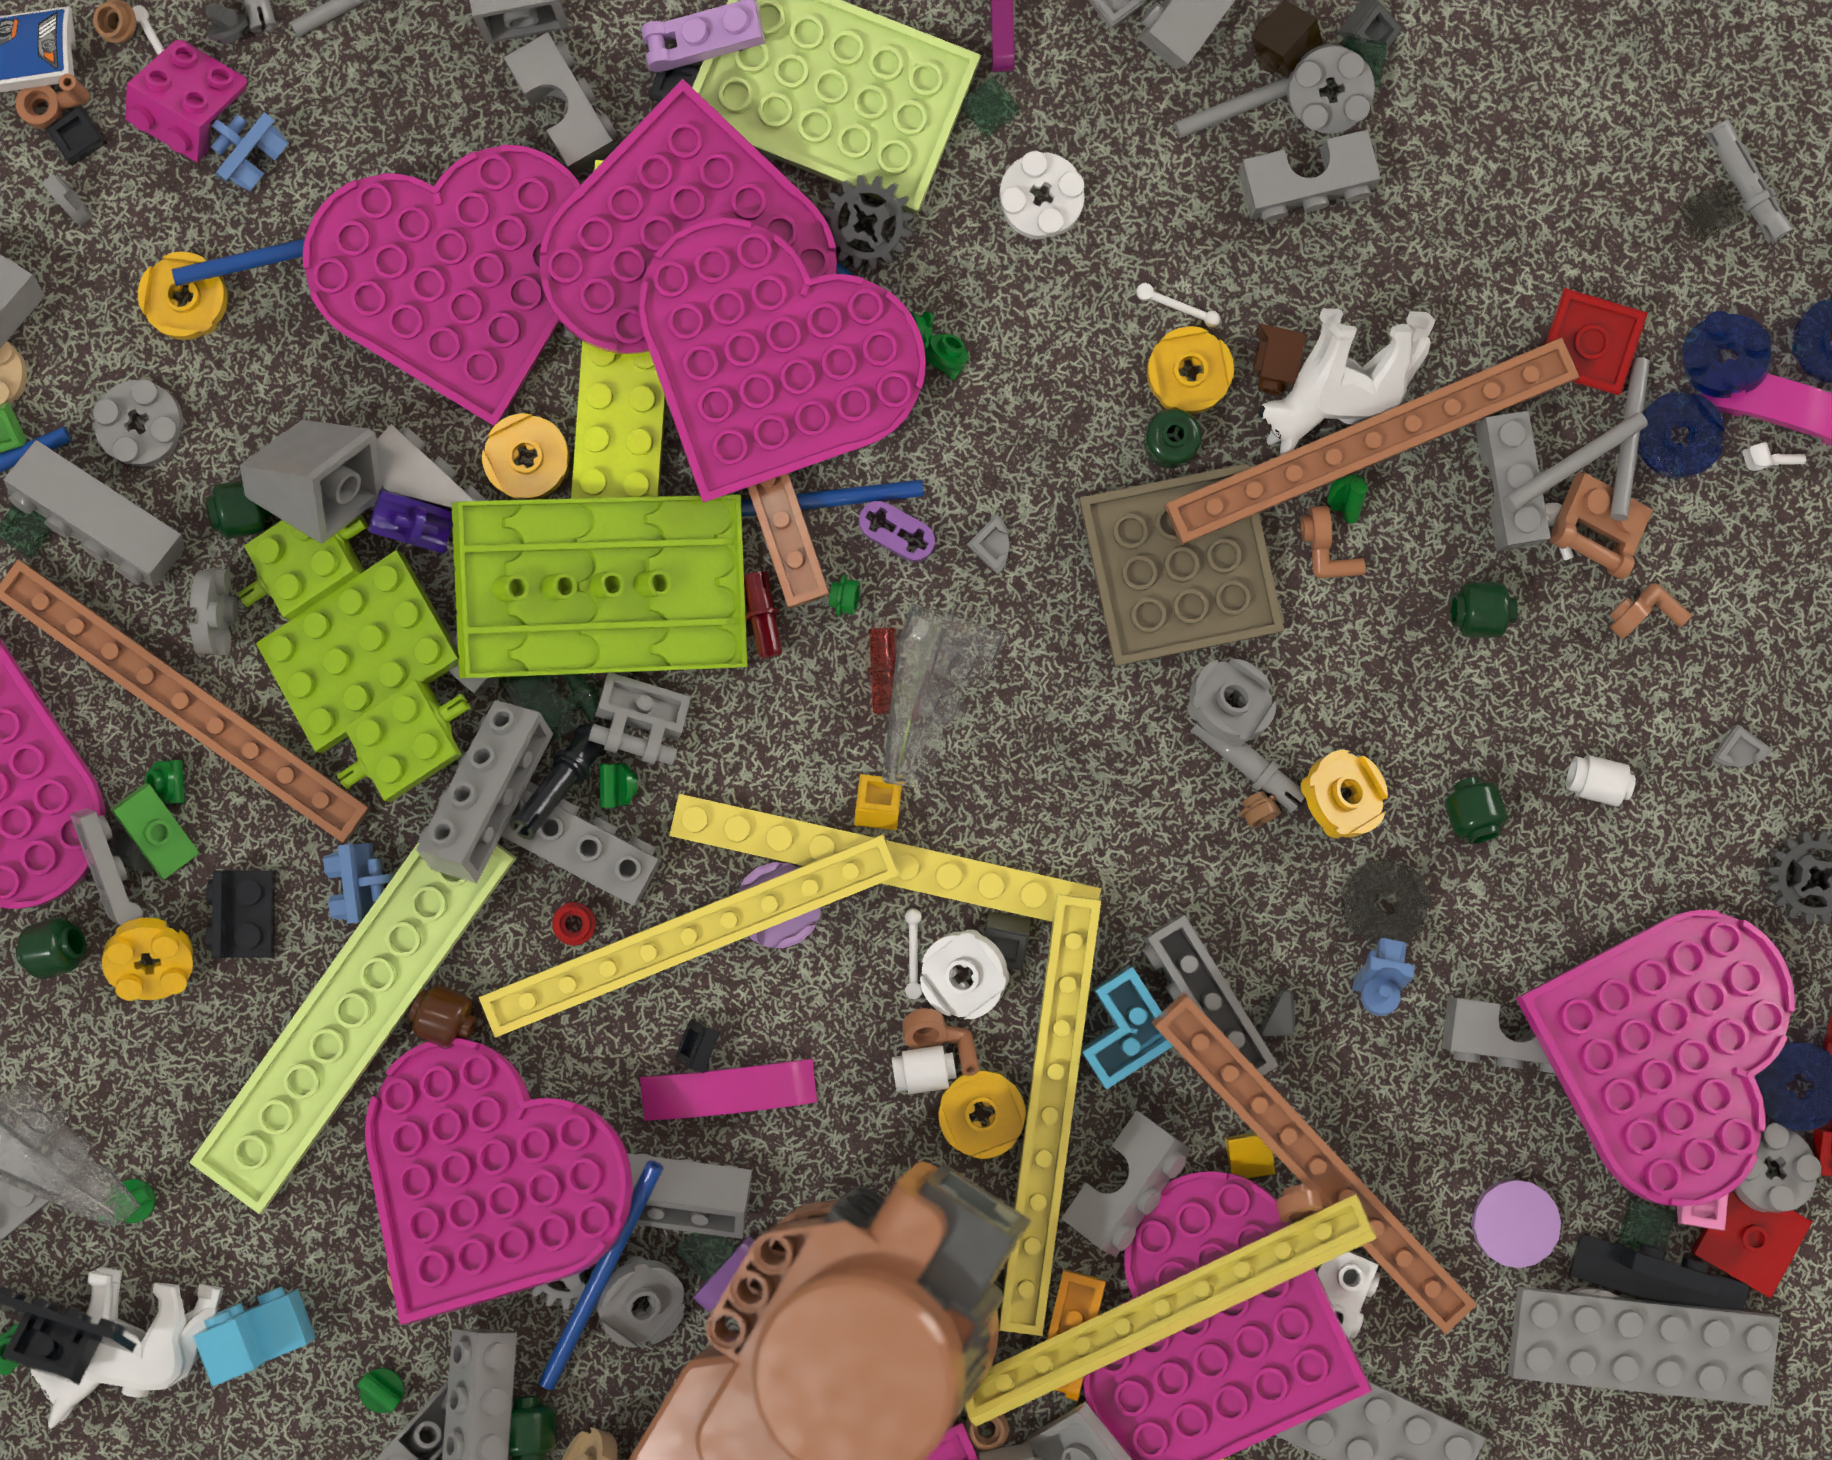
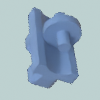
M264 112L242 139L238 134L247 124V121L237 114L228 126L216 119L211 127L220 136L211 148L219 155H222L230 144L236 148L216 171L215 175L225 183L231 180L234 184L250 192L264 175L262 171L246 159L253 148L256 146L275 161L289 144L280 131L273 126L275 120Z
M372 843L339 845L338 851L324 856V871L328 879L341 877L343 894L330 896L328 901L330 917L332 919L347 920V924L360 923L384 891V884H389L395 874H382L381 858L374 859Z
M1380 938L1377 942L1376 950H1371L1367 954L1366 964L1354 977L1352 990L1362 991L1361 1002L1364 1008L1371 1014L1376 1016L1391 1014L1399 1005L1400 992L1414 977L1415 965L1404 963L1407 945L1405 942Z

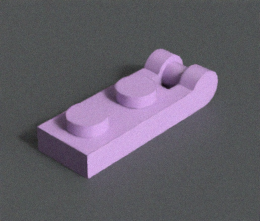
M741 0L665 22L651 21L641 27L643 41L649 46V52L646 54L648 69L653 72H662L765 44L759 6L756 0ZM676 39L677 47L666 49L665 42Z

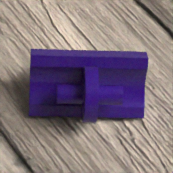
M380 489L367 531L445 554L449 533L453 525L452 510Z

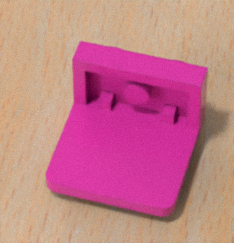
M176 40L127 83L125 120L132 123L137 129L145 131L167 144L172 150L182 153L198 163L208 151L210 123L246 90L247 79L186 41Z

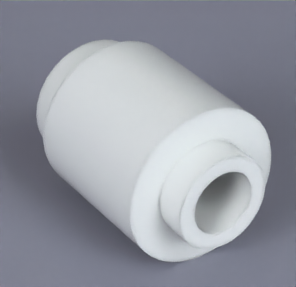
M1586 755L1584 758L1575 756L1568 770L1566 789L1574 791L1577 797L1618 807L1623 799L1629 800L1631 798L1636 779L1635 775L1630 774V766L1627 764L1591 755Z
M943 1045L902 1051V1056L892 1057L897 1092L908 1091V1095L949 1089L948 1080L956 1079L953 1052L944 1054Z

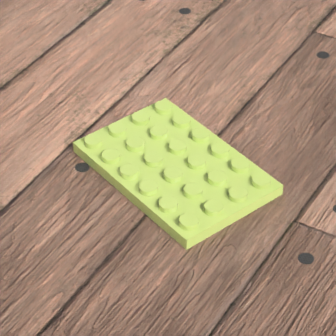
M728 0L727 4L738 2L741 0ZM756 0L759 6L765 44L703 60L692 88L761 154L842 185L843 181L848 180L854 187H857L859 175L865 174L868 184H872L876 176H883L882 187L887 189L893 183L898 184L897 191L894 194L897 199L908 196L910 199L902 206L903 210L918 215L981 61V55L843 0ZM863 193L880 201L887 202L879 195Z

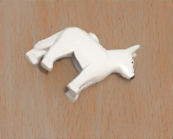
M1323 308L1319 316L1323 322L1320 337L1299 372L1292 391L1285 399L1270 401L1258 408L1259 416L1267 422L1271 429L1267 438V444L1273 445L1281 441L1280 455L1294 450L1299 439L1325 418L1339 419L1346 424L1354 425L1361 422L1362 419H1369L1399 406L1406 395L1408 384L1429 352L1431 342L1428 336L1433 328L1435 319L1427 312L1410 311L1406 320L1407 324H1398L1392 327L1390 331L1391 343L1362 367L1353 359L1348 358L1357 328L1340 323L1343 315L1340 309Z
M99 1267L96 1271L89 1272L87 1282L92 1286V1292L86 1314L92 1318L90 1323L98 1325L101 1318L115 1322L126 1328L123 1336L137 1345L133 1353L100 1343L79 1385L30 1369V1375L40 1385L47 1399L53 1404L48 1427L51 1429L59 1421H64L75 1405L93 1392L101 1383L123 1387L122 1394L126 1396L148 1397L150 1390L167 1389L187 1377L198 1354V1348L193 1336L206 1328L204 1320L216 1315L218 1312L217 1309L222 1298L223 1288L199 1284L196 1306L194 1310L185 1314L179 1285L154 1283L153 1293L159 1299L158 1314L146 1333L142 1329L118 1319L119 1290L123 1270Z

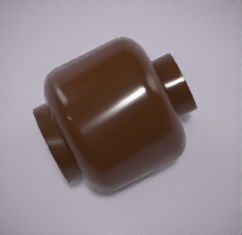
M435 985L429 991L423 989L418 994L411 1007L408 1021L413 1022V1032L417 1037L439 1045L438 1047L448 1049L454 1045L453 1041L455 1038L465 1040L470 1038L476 1026L477 1018L472 1016L473 1003L469 997L443 985Z

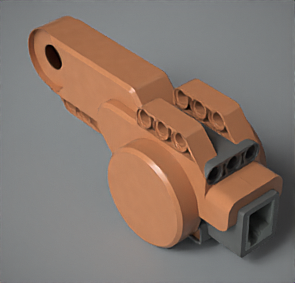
M923 1161L915 1164L897 1180L887 1198L866 1187L856 1186L842 1199L803 1204L795 1208L779 1224L769 1228L753 1243L708 1319L706 1335L711 1344L683 1368L629 1460H925L934 1451L962 1409L985 1380L992 1366L999 1335L997 1309L1004 1298L1003 1292L993 1283L1031 1221L951 1167L943 1164L938 1168ZM725 1316H731L738 1321L740 1333H734L727 1328Z

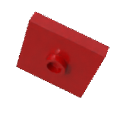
M1564 288L1562 289L1545 344L1560 338L1563 339L1579 374V378L1572 381L1573 383L1620 396L1648 312Z
M1732 1191L1728 1193L1725 1231L1703 1228L1690 1253L1771 1298L1809 1230L1812 1221L1793 1210L1781 1213L1755 1211L1744 1204L1735 1192Z

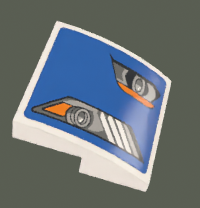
M70 6L0 16V92L59 84V79L62 75L71 74L74 76L72 50L76 49V40Z

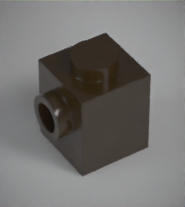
M1283 0L1269 17L1262 19L1251 36L1256 51L1255 59L1257 63L1268 73L1274 74L1278 72L1287 79H1289L1291 72L1294 71L1296 65L1308 51L1323 44L1317 19L1287 0Z

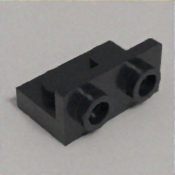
M213 871V879H209L206 889L207 903L212 905V923H208L206 928V945L208 949H212V958L274 957L276 871Z

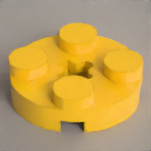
M190 252L169 253L163 256L164 260L159 261L153 268L149 266L143 273L138 287L139 306L148 321L162 334L179 340L196 339L202 335L212 333L223 318L228 304V291L223 276L176 286L172 269L206 261L203 257ZM188 285L189 292L193 294V299L187 302L186 306L180 307V303L173 299L174 292H181L183 286Z
M1194 326L1177 328L1167 333L1154 347L1147 364L1149 387L1161 405L1166 409H1180L1189 414H1198L1213 408L1226 395L1234 376V362L1228 346L1221 339L1218 340L1214 335L1209 334L1207 330ZM1185 360H1191L1193 366H1200L1202 369V373L1196 375L1195 381H1188L1187 377L1180 376L1179 370L1184 367Z
M514 414L499 421L488 434L489 438L485 443V450L482 453V464L485 474L499 491L514 500H538L554 492L569 473L570 452L566 439L560 430L546 419L533 416L532 414ZM524 446L529 451L537 450L538 454L533 459L534 465L529 468L524 464L516 466L515 460L520 457L519 449Z
M1337 750L1318 759L1310 768L1308 776L1301 782V792L1306 798L1311 814L1323 827L1326 835L1336 839L1340 837H1357L1375 829L1384 818L1385 812L1381 813L1383 800L1388 798L1386 782L1377 766L1365 756L1356 757L1353 754H1349V750ZM1341 787L1343 789L1349 787V789L1351 790L1352 795L1349 797L1350 803L1345 801L1342 797L1340 791Z
M158 918L133 919L123 923L116 929V934L107 940L104 946L102 969L107 981L115 987L117 996L127 1001L136 999L158 1000L179 994L185 990L193 969L194 949L189 937L182 930L179 929L178 933L174 929L166 927L167 922ZM144 953H150L152 959H160L154 965H145L139 962Z
M979 1070L975 1075L967 1076L962 1074L951 1082L949 1089H946L942 1094L938 1115L941 1131L951 1146L971 1157L988 1159L999 1156L1013 1147L1022 1133L1026 1119V1109L1021 1093L1014 1083L1000 1073ZM982 1102L985 1107L992 1106L995 1110V1113L989 1116L990 1124L987 1126H982L979 1120L971 1121L969 1118V1114L975 1111L974 1104Z

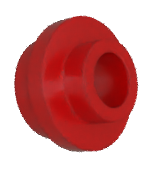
M579 902L564 904L554 914L552 920L553 932L564 944L572 946L581 945L587 942L595 932V915L585 904ZM573 915L580 917L582 920V928L578 932H572L567 927V920Z

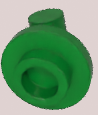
M951 334L934 335L925 350V360L954 381L963 371L969 359L964 343L958 337Z
M1350 475L1335 481L1329 489L1327 504L1333 511H1341L1343 520L1348 523H1356L1359 520L1368 490L1365 480L1360 475Z
M182 760L156 761L151 769L147 771L144 784H150L164 804L185 803Z
M600 763V807L614 808L629 805L632 797L637 794L638 780L635 772L631 771L626 763Z
M125 1180L114 1188L110 1197V1203L104 1206L106 1215L111 1221L116 1219L125 1223L143 1221L154 1210L156 1203L155 1193L152 1187L143 1180Z
M385 1367L367 1372L356 1386L359 1388L363 1404L369 1410L376 1413L389 1412L391 1414L402 1401L405 1390L401 1376L396 1371Z

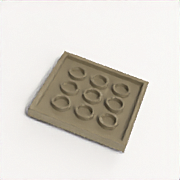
M1248 463L1079 498L1114 667L1285 631L1259 513L1181 546L1164 507L1168 502L1249 469Z

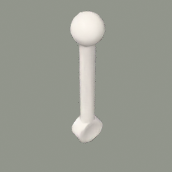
M141 5L134 6L132 9L136 16V23L142 26L154 50L159 55L164 51V48L148 22V11Z
M1142 283L1137 288V297L1142 301L1154 300L1204 320L1208 327L1213 328L1220 323V315L1216 311L1204 312L1154 292L1153 287L1148 283Z
M915 908L909 909L905 913V921L909 924V984L906 986L905 992L910 999H918L922 995V988L918 983V923H920L922 915Z

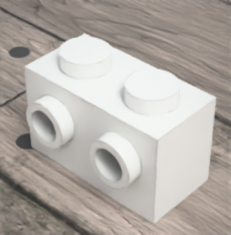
M1352 1250L1315 1267L1348 1339L1349 1337L1354 1339L1358 1335L1364 1318L1360 1310L1366 1296L1371 1298L1374 1295L1380 1280V1273L1376 1272L1379 1264L1371 1258Z

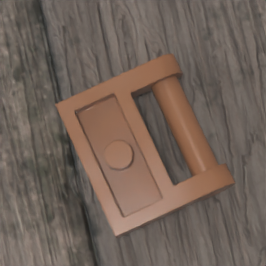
M1576 473L1551 530L1550 543L1562 549L1569 547L1606 567L1608 574L1620 580L1625 579L1634 567L1633 556L1653 509L1631 498L1628 519L1625 521L1613 520L1610 518L1614 488L1587 473ZM1579 522L1616 542L1614 551L1578 533L1575 526L1576 523Z

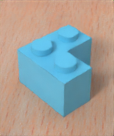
M1129 965L1092 988L1115 1026L1081 1048V1053L1106 1090L1173 1047L1151 1023L1162 1012L1134 968Z
M281 1286L257 1296L259 1304L244 1310L242 1303H238L204 1320L206 1328L195 1334L193 1338L212 1387L255 1370L264 1362L303 1347L316 1338L298 1289L285 1293Z

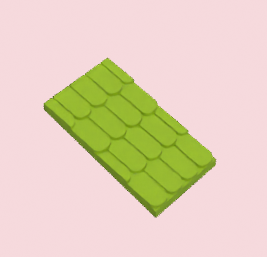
M741 494L724 495L704 503L700 495L458 501L451 503L459 678L748 667Z

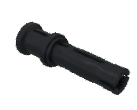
M582 724L573 732L574 739L565 750H559L553 757L554 768L518 814L511 819L510 826L513 831L520 824L523 825L517 833L518 836L532 840L574 784L584 782L590 775L589 768L596 758L607 753V750H604V745L588 740L592 726Z

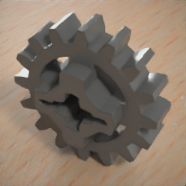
M865 174L859 175L857 187H854L848 180L843 181L841 184L844 194L841 195L835 191L831 192L829 197L835 203L834 207L822 209L824 215L831 217V223H828V226L833 234L835 246L839 245L842 249L838 259L843 261L849 255L853 256V266L857 269L861 267L864 260H868L871 270L878 268L880 257L886 263H892L894 261L893 249L901 253L907 249L901 238L912 237L914 234L912 229L905 227V222L915 218V214L904 212L902 207L910 200L909 197L904 196L897 199L894 194L897 191L898 184L893 183L886 189L882 187L883 176L880 175L875 177L872 184H868ZM862 193L879 195L887 202L882 205L869 203ZM847 203L851 213L848 225L841 229V213ZM862 211L867 216L876 215L878 221L873 225L875 233H872L869 228L862 230L859 227L858 223L863 220ZM895 215L896 228L892 239L889 241L885 231L888 219ZM854 239L866 241L874 251L858 249L849 242Z
M1800 831L1798 843L1791 838H1784L1782 841L1786 850L1784 852L1771 851L1770 854L1777 860L1776 866H1766L1764 869L1765 872L1774 875V881L1765 884V889L1778 892L1779 895L1773 899L1772 903L1778 907L1787 904L1785 916L1793 919L1801 912L1802 923L1811 925L1815 915H1817L1820 923L1830 924V913L1832 912V840L1828 843L1826 831H1817L1814 840H1812L1808 831ZM1819 848L1829 852L1831 855L1825 856L1821 860H1816L1807 850ZM1791 863L1793 866L1792 878L1787 883V869ZM1810 869L1822 872L1817 877L1820 883L1819 886L1807 883L1812 877L1809 872ZM1811 894L1823 905L1806 906L1798 900L1800 898L1804 899Z

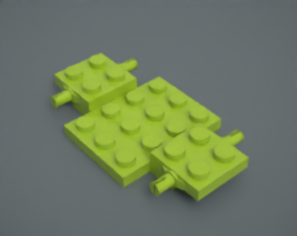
M361 514L322 544L281 520L244 545L256 567L258 580L243 590L238 591V596L241 597L240 600L245 606L250 607L268 594L273 598L282 617L290 620L258 641L256 645L315 752L323 754L347 737L350 738L356 749L358 761L342 772L337 773L338 779H341L340 783L346 789H349L352 785L368 776L373 780L383 800L392 802L463 756L452 737L450 721L470 710L471 707L468 703H465L467 699L461 693L440 706L429 686V683L458 665V649L402 552L395 550L367 570H364L349 543V539L368 528V523L364 522L366 520Z

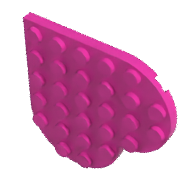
M682 79L555 212L545 230L541 243L540 277L544 294L553 313L573 335L583 342L607 352L638 354L649 352L639 317V297L642 281L654 255L677 232L690 225L709 219L735 218L753 222V224L763 227L785 240L801 259L810 279L836 274L837 261L834 238L818 208Z
M500 145L467 154L450 166L439 178L435 186L415 177L393 173H382L381 175L353 180L336 190L324 201L315 213L307 230L303 246V268L305 269L312 300L325 319L338 331L495 426L504 417L560 323L543 291L540 277V249L545 230L553 215L581 184L563 164L553 157L536 149L519 145Z
M717 218L690 225L677 232L660 247L644 275L639 297V317L642 332L703 503L881 440L893 432L907 418L922 389L925 376V350L921 333L911 313L895 295L864 278L853 275L830 274L810 279L804 264L793 248L778 235L753 224V222L735 218Z
M0 638V908L25 909L48 904L61 898L74 889L87 876L90 868L70 814L88 808L96 811L98 816L104 815L106 818V811L101 790L93 774Z
M1716 910L1684 912L1668 917L1516 997L1522 1012L1599 1157L1612 1176L1621 1185L1637 1196L1653 1203L1667 1206H1696L1724 1197L1738 1187L1749 1175L1758 1159L1756 1153L1761 1132L1765 1131L1766 1123L1763 1098L1754 1076L1769 1066L1785 1046L1788 1039L1786 1033L1791 1013L1795 1012V994L1789 969L1777 947L1761 930L1746 920H1739Z
M455 1038L452 1043L454 1045L448 1049L438 1047L439 1045L431 1042H425L410 1049L400 1056L385 1072L388 1075L377 1095L371 1097L365 1122L366 1151L400 1325H409L576 1275L598 1262L609 1251L619 1237L629 1214L633 1189L631 1166L625 1147L612 1126L595 1111L575 1102L556 1098L530 1100L526 1085L512 1063L496 1050L478 1042Z
M1206 1171L1187 1174L1173 1179L1162 1190L1161 1199L1157 1207L1141 1220L1135 1229L1136 1235L1134 1240L1125 1249V1273L1133 1297L1126 1302L1293 1224V1222L1286 1223L1280 1221L1276 1205L1277 1199L1262 1186L1245 1177L1221 1171ZM1315 1268L1089 1373L1083 1378L1087 1405L1133 1460H1221L1372 1391L1370 1383Z

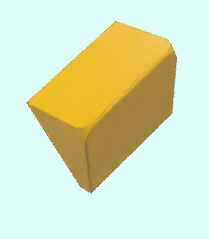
M860 774L854 825L897 830L903 779Z
M1255 1132L1224 1137L1230 1173L1247 1179L1275 1174L1273 1151Z

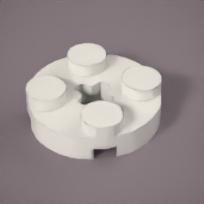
M1031 151L1025 154L1023 158L1015 161L1008 168L1001 182L999 192L1000 204L1007 223L1016 232L1031 239H1046V237H1054L1068 231L1078 220L1083 208L1084 180L1069 161L1056 154L1041 153L1039 151ZM1043 186L1050 188L1049 195L1054 198L1051 204L1044 201L1041 206L1035 205L1033 203L1035 196L1031 193V190L1033 188L1041 189Z
M975 930L952 932L938 939L924 955L922 976H920L922 991L928 1002L937 1011L949 1017L954 1015L965 1017L964 1019H975L988 1013L1002 998L1010 979L1005 958L999 948L991 940ZM961 964L964 968L969 967L973 971L971 978L974 983L972 985H969L966 981L958 983L954 977L958 973L956 965Z

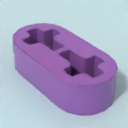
M873 501L861 510L859 526L863 535L869 540L911 562H921L932 554L935 538L932 530L926 524L882 501ZM880 510L887 513L885 517L886 522L896 528L893 533L882 527L877 532H873L870 530L871 522L867 519V516L870 513L877 515ZM900 531L910 536H914L917 531L924 534L923 542L927 545V548L925 550L917 548L914 553L907 550L908 542L898 536Z
M747 1236L692 1297L707 1312H710L718 1304L755 1242L750 1236Z

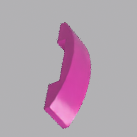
M1710 364L1699 399V405L1737 417L1743 414L1821 438V443L1832 446V393L1767 373L1722 364Z
M813 1059L709 1070L704 1073L682 1072L640 1077L644 1121L723 1115L817 1102Z

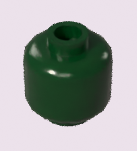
M1168 409L1161 411L1152 418L1144 433L1143 444L1146 454L1153 463L1163 468L1175 469L1186 465L1193 459L1201 445L1202 433L1199 423L1191 414L1180 409Z
M242 480L215 485L212 489V496L205 497L212 531L219 530L220 534L225 538L261 533L265 527L264 517L273 516L272 513L245 496Z
M1467 582L1462 585L1459 592H1455L1452 595L1450 606L1451 622L1453 627H1458L1465 637L1498 638L1505 634L1509 623H1515L1517 620V599L1510 597L1506 586L1500 582Z
M1470 777L1453 785L1455 791L1444 802L1455 836L1468 840L1469 844L1472 845L1484 843L1502 834L1501 828L1508 821V814L1498 787L1490 782H1480L1478 777Z
M55 917L31 924L23 929L16 947V958L18 963L33 977L39 979L51 978L69 973L78 968L86 952V940L78 926L72 924L66 918Z
M538 1395L513 1398L514 1406L511 1409L508 1456H512V1460H547V1453L553 1451L558 1443L555 1409L551 1405L540 1404V1396Z

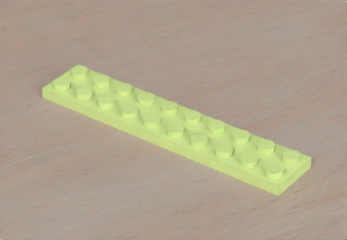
M419 842L416 844L189 1162L258 1214L266 1210L410 1009L418 994L425 988L517 859V857L498 843L477 883L431 870L416 850Z

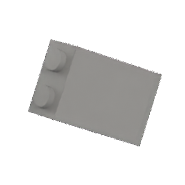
M470 0L472 16L486 44L569 28L568 19L560 0Z
M301 420L286 432L281 433L274 441L256 454L251 455L240 465L244 494L249 500L321 544L372 506L377 500L379 490L382 489L376 433L367 428Z

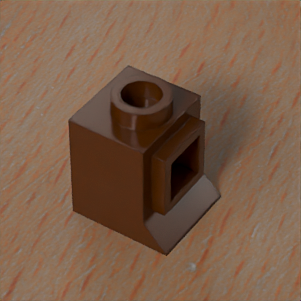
M1260 323L1255 331L1260 343L1257 346L1251 376L1257 377L1255 384L1259 385L1258 390L1260 392L1280 396L1283 395L1284 391L1291 392L1300 370L1307 334Z

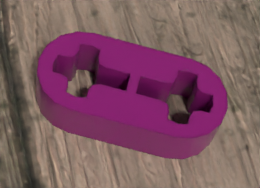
M990 0L992 73L1014 72L1013 0Z

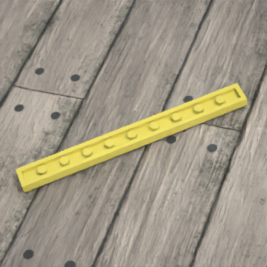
M683 794L678 796L669 835L801 866L874 838ZM886 840L900 875L881 884L1053 922L1056 894L1099 899L1101 888Z
M882 834L479 997V1000L496 1038L895 878L900 874L885 836Z
M1056 894L1014 1209L1026 1216L1031 1223L1006 1263L1003 1285L1004 1298L1001 1303L998 1322L999 1331L1043 1336L1101 900Z
M1356 1194L991 1366L985 1380L965 1405L969 1420L977 1427L1377 1239L1362 1203Z

